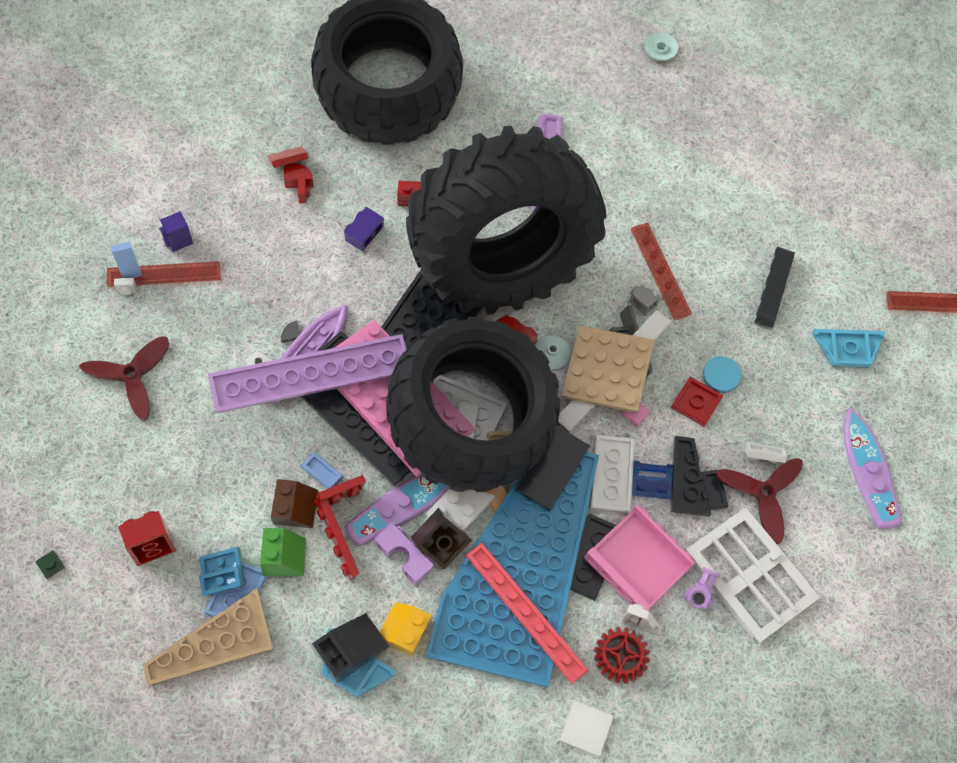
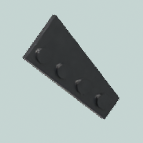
M681 436L673 438L671 512L710 517L711 510L708 507V496L703 485V474L700 471V461L694 438Z

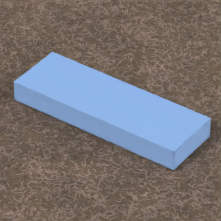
M130 242L111 246L112 254L122 278L142 276Z

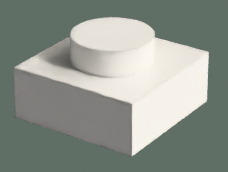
M134 278L114 279L117 293L130 295L137 292Z

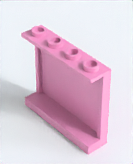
M638 505L584 556V559L629 604L641 605L647 611L695 564L692 556L687 551H683L678 546V542L673 537L668 536L664 532L663 527L659 523L654 522L649 517L648 512Z

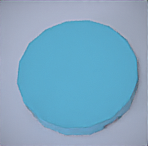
M718 356L706 363L703 370L704 382L718 393L731 392L738 386L741 380V370L734 360Z

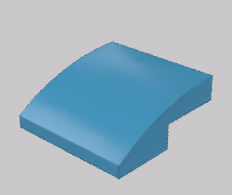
M239 547L199 557L202 575L199 576L202 596L242 587L243 567L241 549Z

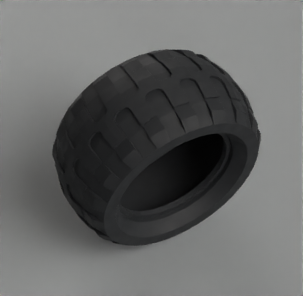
M348 0L344 5L333 10L328 16V21L319 28L311 57L313 86L327 116L331 120H335L338 128L343 132L353 134L359 140L369 143L371 141L382 143L383 145H393L394 143L404 141L407 143L417 140L423 134L433 132L438 127L440 121L445 120L449 116L462 86L463 57L454 28L451 24L447 23L445 15L440 10L430 6L425 0ZM379 49L405 51L417 57L427 68L423 75L414 82L392 89L368 86L358 81L348 71L350 66L359 57Z
M469 317L466 320L460 321L454 318L444 321L436 328H430L416 338L410 347L403 352L389 380L386 412L388 423H390L391 437L395 446L404 453V460L411 468H417L426 475L425 479L436 485L439 482L448 485L450 490L453 491L476 490V492H485L518 480L543 457L553 441L555 427L558 424L561 408V399L558 397L559 383L556 374L551 372L548 365L550 361L542 350L537 349L527 335L522 332L519 333L510 328L508 324L497 320L493 322L484 320L483 317ZM454 371H467L486 377L502 390L511 405L514 419L512 433L495 440H477L456 432L442 420L434 407L430 392L431 381L442 374Z

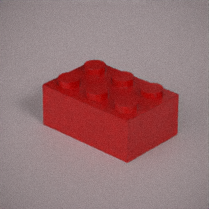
M159 511L147 512L143 517L126 520L122 525L118 526L125 548L137 566L177 551L170 531Z

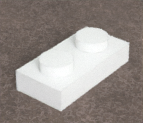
M746 442V457L756 461L760 459L768 460L774 464L779 462L786 463L787 454L785 448Z

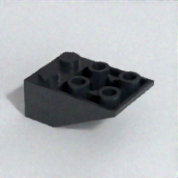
M367 613L329 631L312 643L314 651L336 683H339L390 647Z

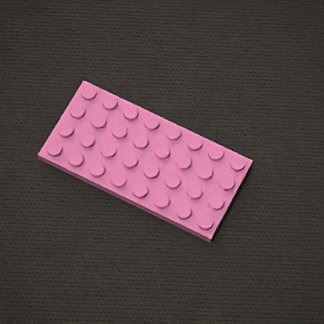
M374 320L336 347L390 336ZM390 377L337 388L416 477L421 475L422 472L417 468L413 469L404 460V453L395 446L391 437L390 423H388L386 412ZM431 381L430 392L432 402L442 420L453 430L466 437L475 432L476 428L474 429V426Z

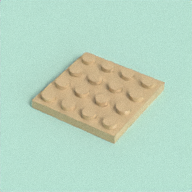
M579 325L562 398L638 413L655 343L654 340Z

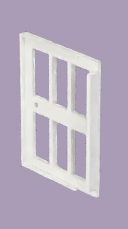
M746 507L685 550L692 556L695 562L693 566L701 576L704 572L703 567L715 572L700 553L712 543L738 574L735 578L726 584L721 578H717L712 589L749 636L755 638L758 643H761L820 598ZM743 521L769 551L760 560L755 558L733 531V528ZM726 533L733 538L753 563L746 570L742 571L719 543L718 539ZM780 564L805 595L795 604L789 600L768 574V571ZM761 576L767 580L788 606V609L779 616L752 584ZM746 587L752 591L773 618L763 628L759 627L735 597Z

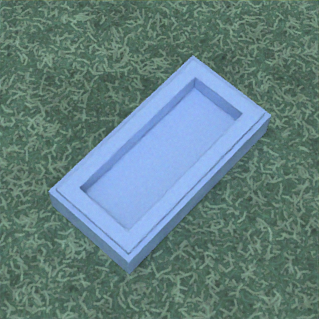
M315 452L301 465L303 470L326 489L336 486L344 478L341 473Z

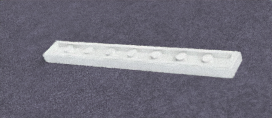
M656 310L632 336L653 339L655 341L671 324V321ZM572 400L559 414L558 424L570 433L595 405Z

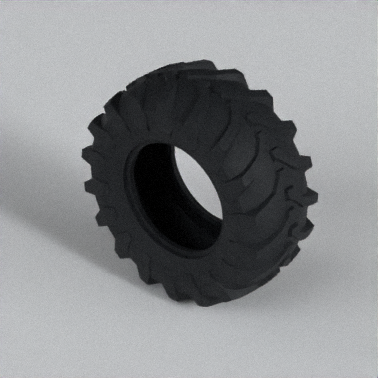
M504 126L501 135L486 138L483 134L479 133L472 136V145L462 150L450 148L443 153V164L440 167L426 169L421 175V189L411 193L408 199L407 235L418 268H421L423 277L433 288H436L438 296L446 304L455 300L458 302L461 311L465 313L470 312L475 307H484L487 315H494L499 307L510 305L514 310L523 309L525 301L535 297L544 300L551 296V289L558 284L572 282L576 279L577 267L590 263L595 257L594 245L602 241L606 234L604 219L607 218L604 200L591 170L587 168L583 158L575 151L568 150V143L558 134L551 139L546 138L541 128L533 126L527 134H515L512 126ZM536 206L531 215L515 228L494 237L476 238L479 232L497 217L518 208Z

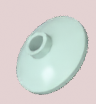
M658 32L647 37L644 48L651 58L667 61L677 54L678 43L671 35Z
M546 336L535 344L537 349L542 350L550 361L548 365L551 371L562 369L568 364L571 350L567 342L562 338ZM553 348V349H555L556 351H555V352H551L549 349Z

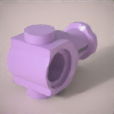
M703 567L704 572L700 581L695 582L693 588L688 587L683 598L690 601L696 608L703 607L710 611L715 600L711 598L714 593L712 587L716 579L720 578V574ZM709 575H710V579H709V581H708V583H707V585H706L705 583H706V581H707V579H708V577H709ZM696 593H702L705 596L703 604L698 605L693 601V596Z

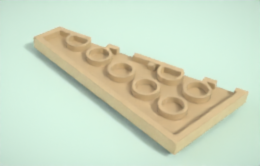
M258 588L144 663L143 668L148 686L272 650L273 645Z

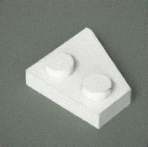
M629 604L622 622L659 636L662 628L652 614L641 605Z

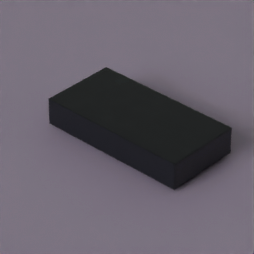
M718 470L702 472L703 485L707 492V502L710 510L728 508L724 485L715 475V472Z

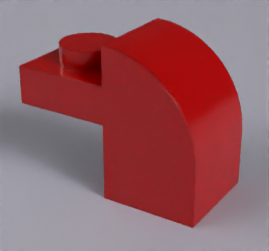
M301 164L284 165L285 188H298L299 203H306V197H310V188H314L312 173Z

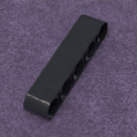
M778 246L775 250L770 273L767 276L766 286L761 296V303L756 313L757 317L754 320V323L773 328L795 255V252Z

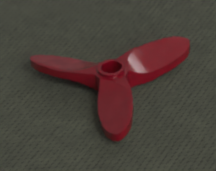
M164 336L152 340L138 351L132 361L126 365L106 361H87L81 363L79 367L83 373L89 376L124 382L132 410L140 420L145 421L150 413L148 394L141 378L164 357L169 348V340ZM135 372L132 376H127L128 373Z
M794 458L778 467L764 482L734 470L720 469L715 472L718 480L726 486L753 496L758 500L759 517L762 527L776 544H780L784 538V521L780 505L775 496L777 492L787 487L798 476L803 466V460ZM762 489L767 490L768 496L763 493Z

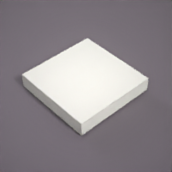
M574 700L559 742L600 757L614 716Z

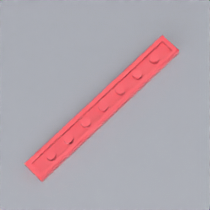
M483 543L466 555L470 563L572 685L589 671Z

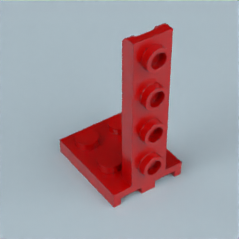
M363 475L318 492V496L314 500L316 508H319L317 509L319 519L321 521L324 520L326 524V535L328 539H332L335 545L333 546L334 554L337 558L340 557L343 564L341 565V570L345 577H349V580L354 579L359 571L331 506L340 503L344 497L348 496L350 499L359 495V492L363 490L362 488L366 483Z

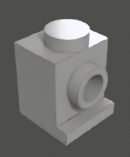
M637 285L630 292L629 302L646 316L658 305L660 296H654L649 288Z

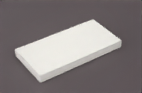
M596 435L594 454L599 455L592 486L590 510L623 514L631 512L635 439Z

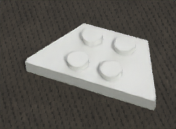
M449 488L426 514L429 518L439 507L466 531L495 500V496L485 492H476V490L458 492Z

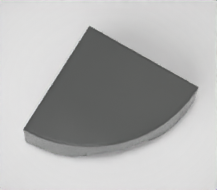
M297 321L289 323L283 329L281 334L282 343L294 341L300 335Z

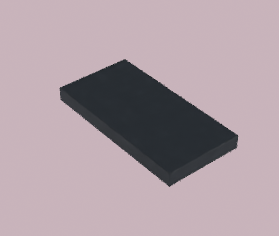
M556 425L551 445L539 462L525 474L516 488V492L550 511L587 453L590 445Z
M588 513L584 523L570 590L595 601L604 578L584 559V556L616 525Z

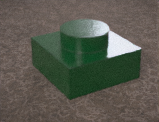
M54 550L35 561L46 579L65 568Z

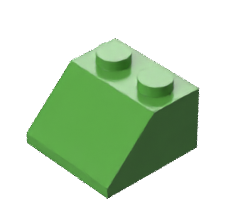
M263 528L260 561L262 576H304L306 538L285 528Z

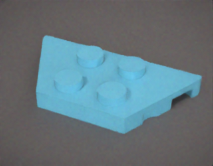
M814 329L812 335L832 366L870 367L885 336V331Z
M374 658L339 683L335 682L324 664L321 674L358 698L394 677L397 671L379 659Z

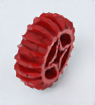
M616 627L615 632L609 629L608 635L603 633L601 635L602 640H597L596 644L599 647L594 648V652L597 653L594 656V660L601 662L596 667H604L601 675H605L608 672L609 676L607 679L609 681L615 676V683H619L621 678H623L624 684L628 683L629 678L634 682L636 681V676L642 677V671L647 670L648 667L644 663L650 662V658L646 657L650 654V650L643 649L648 644L647 642H640L643 638L642 635H639L637 638L634 636L636 634L635 630L630 634L628 633V627H625L623 632H621L620 627ZM621 640L619 647L606 648L610 642ZM628 642L635 647L638 655L629 649ZM623 648V652H624L623 654H624L625 657H624V659H623L622 662H621V658H620L621 656H620L619 652H620L621 649ZM606 655L616 662V668L608 662ZM626 662H638L634 668L623 670Z

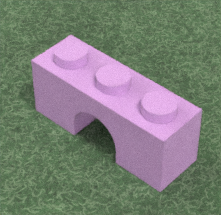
M391 523L374 538L375 545L388 558L396 552H404L408 555L409 560L402 567V573L416 587L434 571V561L419 551L413 540L410 541L405 536L406 532L400 526L396 527Z

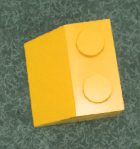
M395 602L379 632L389 646L413 657L432 621V615L415 606Z

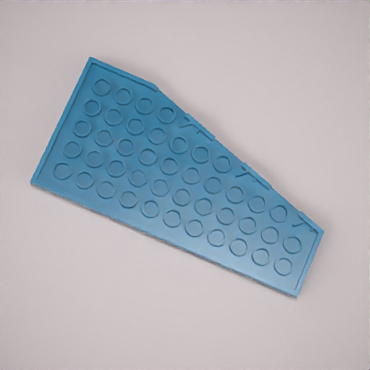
M588 452L550 511L516 492V488L524 476L519 478L497 509L481 537L471 549L472 551L479 544L483 543L559 635L561 633L599 455ZM466 558L441 596L426 658L548 688L554 665L553 661Z

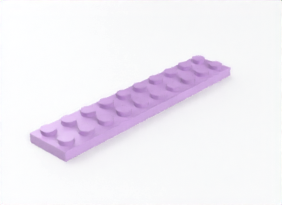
M400 334L209 373L208 378L216 413L389 378L400 356L406 351L403 335Z

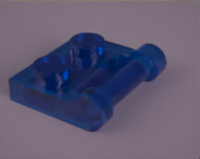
M634 460L632 496L670 500L672 497L673 464H666L665 466L640 463V461ZM639 471L665 473V478L639 475Z

